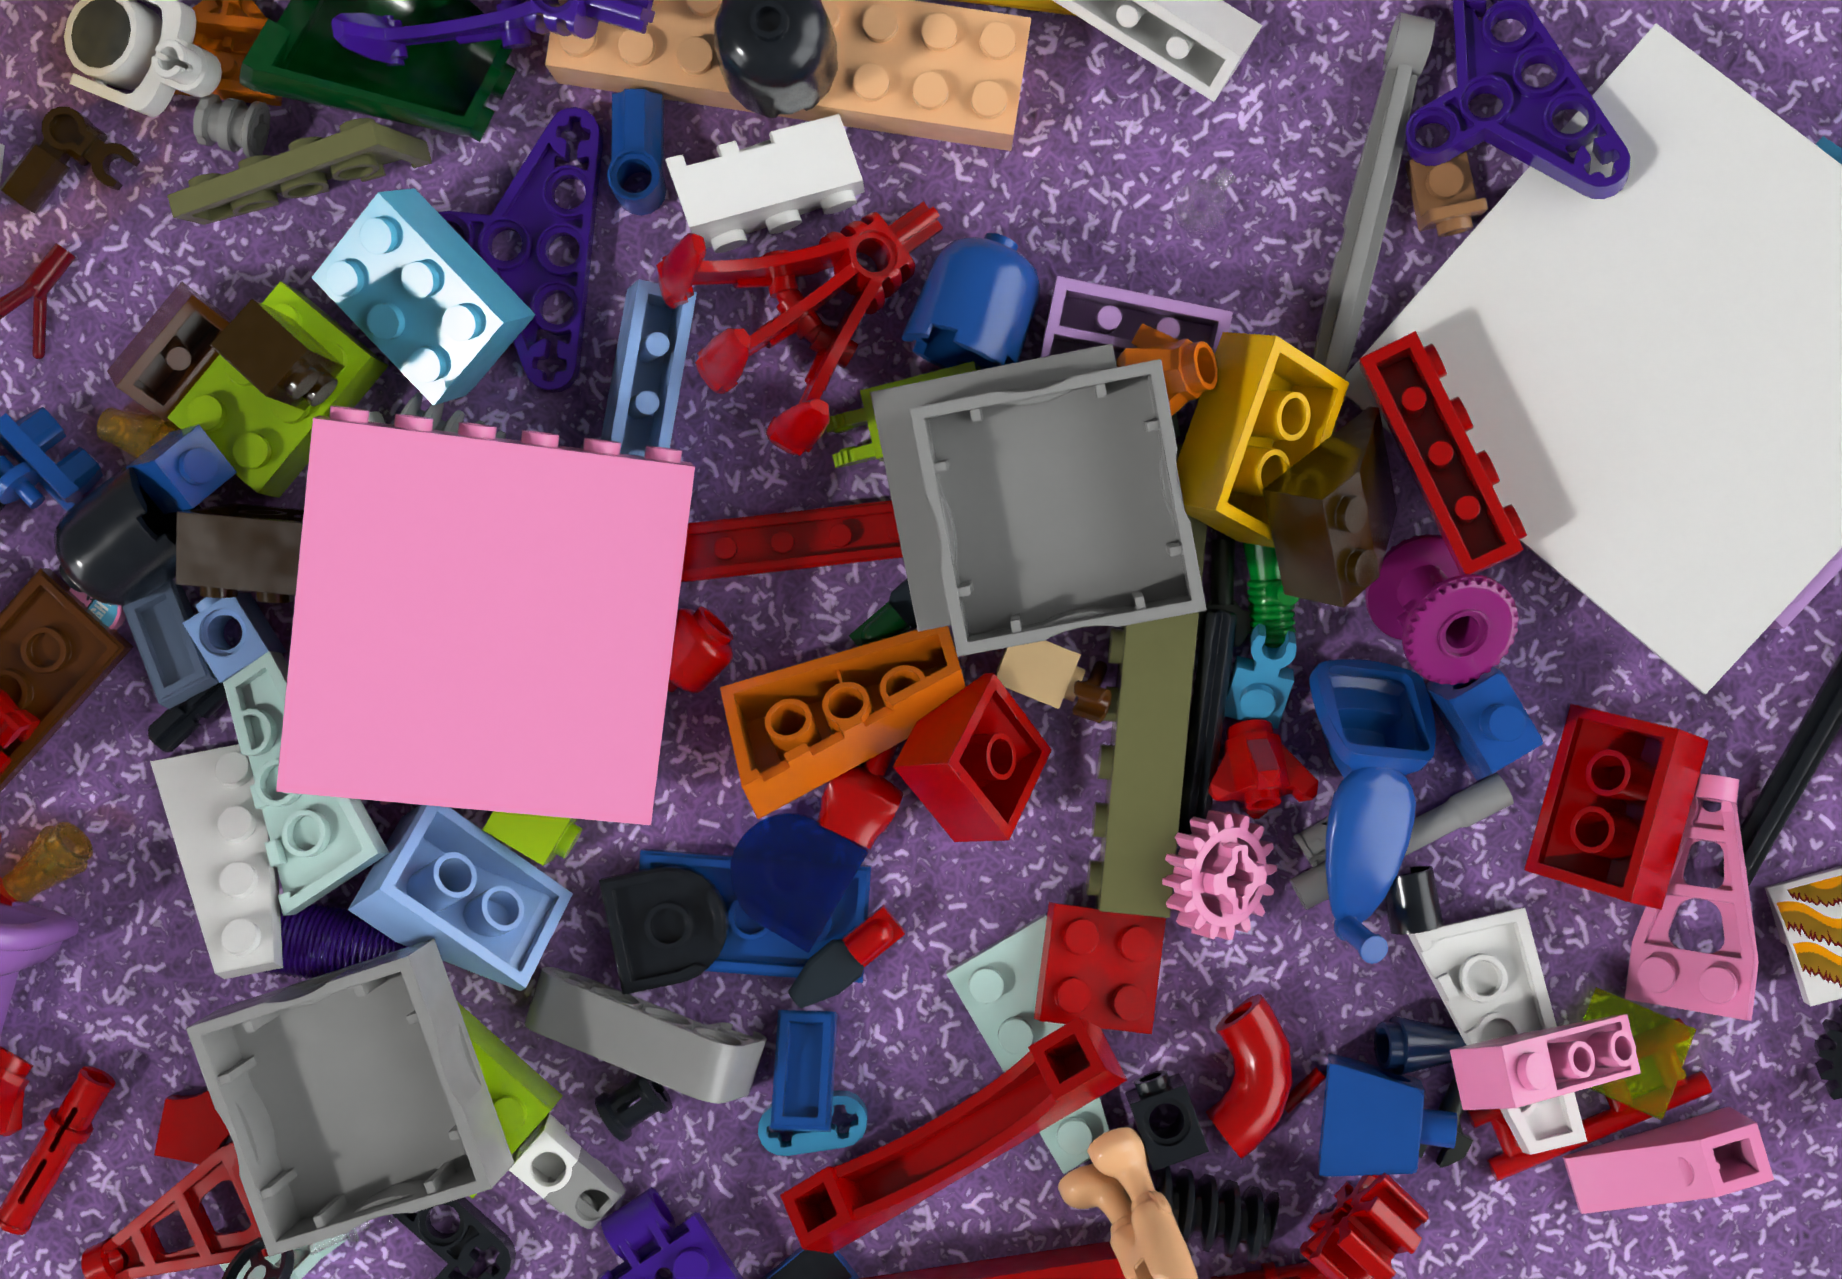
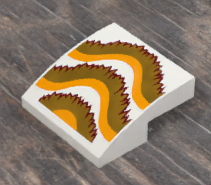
M1842 866L1765 887L1781 943L1787 946L1803 1002L1811 1007L1842 999Z

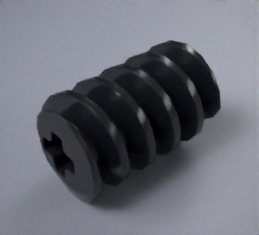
M1169 1166L1158 1170L1154 1185L1155 1191L1162 1193L1168 1200L1186 1245L1194 1231H1197L1201 1234L1203 1251L1209 1252L1217 1237L1223 1238L1226 1257L1232 1258L1239 1244L1243 1243L1246 1244L1248 1262L1256 1263L1262 1250L1268 1248L1274 1234L1279 1212L1280 1198L1278 1192L1272 1191L1263 1202V1194L1259 1187L1249 1186L1240 1196V1188L1235 1181L1226 1180L1218 1191L1216 1179L1212 1175L1204 1174L1195 1186L1192 1170L1182 1168L1176 1174L1173 1181Z

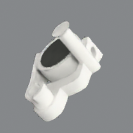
M80 0L74 6L67 19L64 33L66 53L74 67L85 75L95 78V81L73 73L69 84L149 117H157L170 103L176 90L202 98L210 95L218 87L222 75L221 63L211 52L192 44L197 20L195 11L190 6L178 0H139L159 7L162 10V20L156 12L137 2V0ZM107 84L120 89L135 90L132 93L124 94L107 87Z

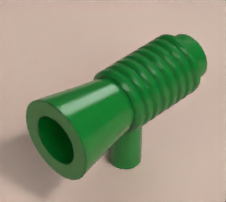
M1242 542L1250 580L1247 582L1249 587L1247 594L1250 595L1248 597V602L1250 603L1248 610L1251 612L1249 614L1251 619L1249 623L1252 628L1249 634H1252L1256 625H1265L1266 639L1264 645L1270 648L1280 647L1284 643L1288 631L1296 632L1294 627L1296 620L1293 618L1295 611L1293 609L1299 598L1284 594L1275 548Z

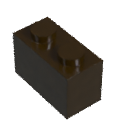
M253 298L210 344L213 349L266 397L304 411L309 405L314 407L321 404L331 395L338 384V380L335 377L345 367L296 321Z

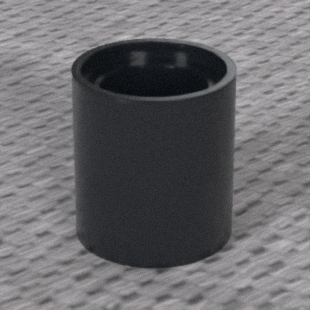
M1432 866L1410 867L1411 873L1396 876L1384 898L1391 934L1422 933L1438 929L1444 925Z

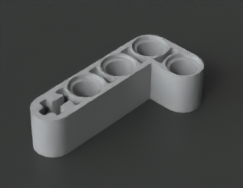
M555 967L542 968L524 1023L525 1027L537 1034L692 1098L717 1104L730 1102L750 1094L767 1040L764 1035L756 1031L753 1032V1036L731 1030L733 1026L731 1023L719 1022L705 1025L630 994L623 995L622 991L590 978Z

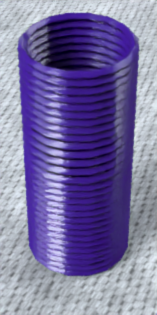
M316 903L314 905L311 904L296 915L283 916L280 906L283 968L264 972L281 974L282 976L287 975L288 977L292 975L294 978L298 976L300 979L304 977L307 980L308 978L311 979L407 948V946L395 942L349 910L347 911L346 908L341 909L334 906L330 908L328 905L324 907L323 904L319 906ZM361 932H362V936H361V940H360V945H359V949H358V953H357V948H358V944H359V939H360V935H361ZM369 935L368 941H367L366 950H365V954H364V949H365V945H366L367 936Z

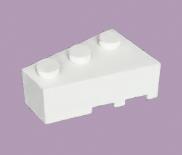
M840 114L771 131L769 133V140L739 150L736 141L720 144L717 146L719 157L703 162L686 165L683 154L665 159L688 226L692 233L704 238L706 249L713 247L715 253L731 251L747 243L746 234L766 227L770 234L781 233L801 224L802 219L800 215L819 208L823 209L824 214H834L846 210L857 203L855 196L865 192L864 184Z

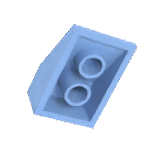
M430 805L417 806L400 819L385 845L389 854L375 862L348 910L399 944L410 947L435 939L442 961L518 991L525 989L573 893L452 808Z

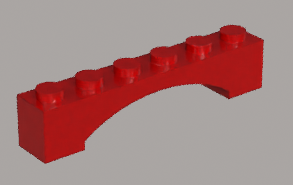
M1077 1017L1028 1047L1030 1051L1010 1069L944 1114L869 1153L835 1167L827 1166L780 1194L802 1249L833 1254L1126 1082L1127 1078L1101 1028L1081 1017Z

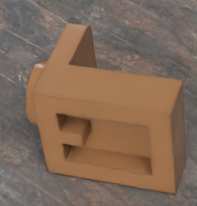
M1467 151L1437 166H1425L1415 162L1413 159L1405 163L1419 232L1436 228L1438 237L1460 234L1473 229L1472 220H1476L1488 210L1486 198H1476Z

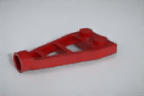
M233 1141L216 1150L114 1237L87 1248L81 1258V1267L85 1279H135L230 1263L243 1247L256 1238L261 1237L239 1176L238 1158ZM228 1180L232 1181L249 1217L251 1226L246 1230L218 1233L215 1232L202 1200L220 1182ZM179 1211L195 1245L167 1253L155 1231L154 1225L171 1213ZM266 1248L261 1250L263 1256L267 1257L268 1253Z

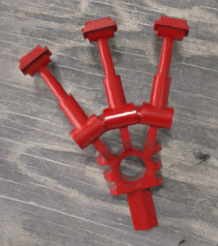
M924 201L890 225H887L879 213L871 212L860 221H852L846 225L840 233L829 232L820 239L819 245L790 252L789 250H776L766 253L761 257L735 260H703L706 255L704 238L694 233H688L675 244L667 256L662 258L663 261L656 265L661 295L669 307L676 309L679 305L687 303L688 298L694 295L692 285L733 284L734 288L768 287L770 297L777 298L779 302L776 308L780 314L757 328L756 332L750 336L744 328H727L713 337L697 353L698 359L695 364L698 373L708 387L716 393L725 394L738 385L737 381L743 373L748 357L764 347L772 348L794 333L800 340L807 339L811 343L809 349L817 354L805 378L807 386L797 405L783 411L778 417L774 416L766 429L767 438L773 445L789 454L801 456L804 452L809 453L814 444L824 434L830 422L829 405L820 398L823 392L826 391L837 365L845 369L852 359L858 343L851 340V337L864 314L871 315L879 311L885 304V298L896 293L900 289L901 284L908 281L914 275L915 262L910 253L942 231L943 227L937 220L940 215L934 207L929 209ZM856 253H864L870 256L876 264L877 272L864 269L859 264ZM834 267L835 276L807 297L802 295L798 289L796 277L812 275ZM844 290L854 295L855 298L843 315L836 330L824 324L815 311Z

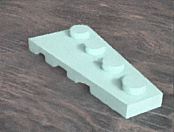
M268 651L224 681L223 685L241 754L248 755L255 780V784L251 785L250 789L255 809H262L270 839V841L264 844L270 867H277L283 894L278 895L283 916L296 915L389 854V851L361 799L276 792L288 664L282 653Z

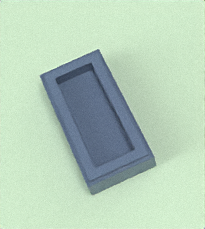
M175 580L169 581L142 599L122 606L160 705L171 709L219 683L182 624L193 617L194 613L182 586L176 584Z

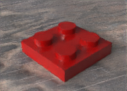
M1049 902L1034 1019L1043 1022L1067 1024L1077 1017H1081L1102 1029L1152 1035L1166 918L1102 912L1098 908Z

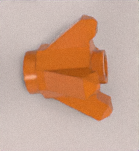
M1143 323L1136 331L1132 340V344L1137 348H1125L1116 360V366L1122 367L1161 359L1171 416L1190 400L1198 399L1204 391L1212 390L1218 380L1217 361L1213 350L1206 342L1193 343L1188 338L1178 340Z

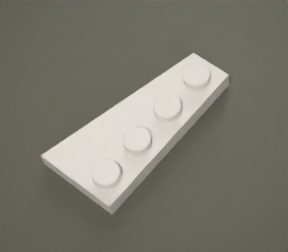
M1525 908L1512 909L1447 924L1427 932L1408 934L1466 1045L1557 1027ZM1574 1092L1518 1108L1500 1109L1523 1153L1532 1155L1587 1141Z

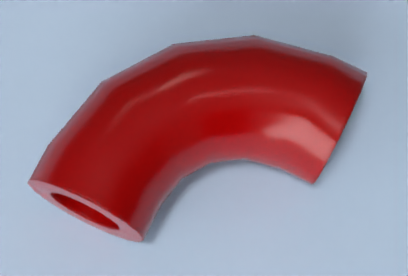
M1260 994L1246 999L1224 1016L1216 1026V1032L1226 1043L1234 1058L1235 1075L1230 1089L1216 1104L1205 1111L1241 1159L1256 1149L1281 1120L1293 1083L1290 1043L1272 1007Z

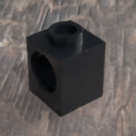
M1166 1070L1148 1073L1134 1081L1136 1089L1125 1092L1153 1171L1209 1152L1186 1085L1179 1073L1169 1077ZM1169 1103L1179 1108L1178 1117L1170 1126L1156 1127L1149 1123L1150 1114L1158 1105Z

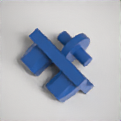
M44 407L27 414L17 422H14L7 413L0 417V444L19 463L14 466L4 455L0 456L1 503L10 504L21 498L31 509L37 508L45 500V497L35 488L39 483L67 512L83 499L82 496L103 477L99 464L80 446L56 464L45 454L46 451L64 439L66 434L57 420Z

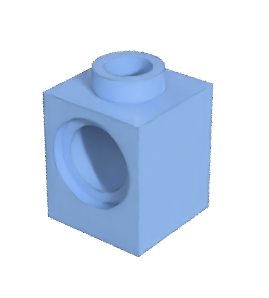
M238 592L237 597L231 598L206 597L195 606L199 613L182 623L219 683H223L268 651L280 652L282 654L287 652L251 593ZM233 617L238 620L242 627V638L234 648L229 646L224 638V627Z

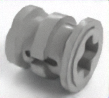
M216 94L202 97L195 109L193 119V132L197 143L212 146L217 142L221 149L232 152L243 148V153L247 158L262 155L270 130L271 116L269 107L265 102L254 101L247 108L244 101L234 98H227L222 102L220 96Z

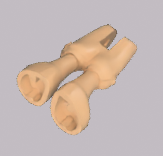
M1121 1127L1097 1137L1087 1150L1093 1164L1072 1170L1058 1183V1190L1064 1202L1076 1209L1098 1207L1107 1216L1112 1224L1110 1228V1244L1126 1279H1198L1193 1260L1174 1218L1171 1206L1162 1193L1155 1191L1148 1168L1149 1158L1138 1131L1129 1127Z

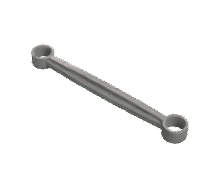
M1403 12L1398 13L1390 32L1382 70L1385 71L1346 209L1342 226L1344 233L1340 249L1334 257L1312 358L1343 379L1346 377L1361 326L1386 228L1406 137V124L1410 118L1417 79L1420 77L1426 64L1435 32V20ZM1337 420L1331 436L1336 433Z

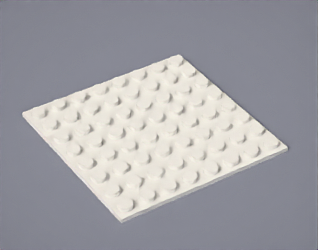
M1656 23L1592 95L1627 147L1631 157L1628 180L1623 189L1616 195L1606 199H1591L1530 166L1363 356L1414 331L1417 332L1423 347L1432 343L1447 372V376L1440 378V381L1449 399L1451 400L1457 396L1461 399L1473 424V429L1467 431L1466 434L1475 452L1478 453L1485 450L1499 476L1500 482L1493 485V488L1502 507L1512 504L1525 528L1527 536L1519 541L1700 692L1707 694L1842 548V164ZM1578 111L1560 132L1574 134L1581 131L1588 123L1586 117ZM1593 139L1585 147L1591 156L1590 172L1588 174L1601 172L1605 178L1610 177L1613 162L1602 165L1592 152ZM1577 151L1568 153L1572 158H1574ZM1359 359L1346 374L1345 380L1349 382V386L1345 396L1364 411L1369 406L1378 407L1360 370ZM1380 411L1382 427L1391 434L1390 429Z

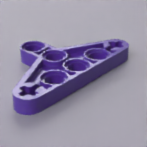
M1452 0L1457 87L1419 108L1410 116L1406 124L1405 133L1406 148L1409 156L1415 162L1422 165L1437 166L1448 162L1485 141L1591 199H1606L1621 191L1628 180L1631 157L1628 149L1528 1L1490 0L1493 6L1486 11V0ZM1505 19L1520 21L1526 29L1524 35L1513 42L1497 40L1491 30L1499 21ZM1545 64L1555 71L1556 78L1545 87L1534 88L1527 85L1521 75L1531 65ZM1492 94L1502 101L1503 107L1492 117L1480 118L1469 110L1468 105L1478 95ZM1575 109L1586 117L1588 123L1579 132L1565 134L1554 127L1552 120L1560 111ZM1430 123L1443 125L1450 133L1448 140L1443 145L1435 148L1422 146L1415 136L1419 129ZM1593 139L1592 152L1602 165L1613 162L1610 177L1605 178L1601 172L1588 174L1590 172L1591 156L1585 147ZM1577 151L1574 158H1572L1568 153Z
M578 107L565 108L555 114L491 215L456 211L438 212L449 225L455 224L462 228L465 241L536 314L513 342L529 381L541 390L550 393L562 392L570 388L577 380L580 371L603 150V133L598 122L588 111ZM574 122H580L585 133L591 134L589 140L579 142L577 150L578 161L580 164L589 163L588 170H583L573 165H562L555 168L557 157L565 162H570L571 148L566 139L561 138L562 132L572 131ZM566 179L579 180L585 186L586 195L584 201L574 209L561 208L555 201L556 188ZM512 230L518 232L522 238L520 253L512 260L502 261L496 259L492 253L493 239L502 231ZM561 236H570L579 243L580 252L578 258L569 266L560 267L554 265L549 258L550 245ZM555 293L569 295L574 305L572 316L562 324L549 323L543 315L544 302ZM539 329L556 336L571 334L569 344L558 340L557 357L566 362L567 367L565 371L555 373L554 381H547L546 373L537 369L539 360H547L549 358L551 342L548 339L537 341Z

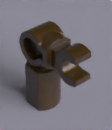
M60 106L51 109L45 115L42 121L44 140L40 145L35 142L32 144L1 185L0 190L21 206L36 214L69 171L70 167L66 164L70 158L82 166H87L91 163L92 172L97 180L115 190H120L123 185L110 175L109 166L111 162L117 158H124L137 167L140 160L133 151L122 144H106L107 135L94 126L87 117L70 107Z

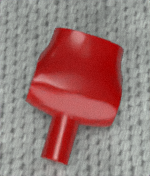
M898 745L865 761L863 767L856 766L828 781L822 793L821 809L815 824L871 850L875 840L887 829L894 818L903 798V792L884 778Z

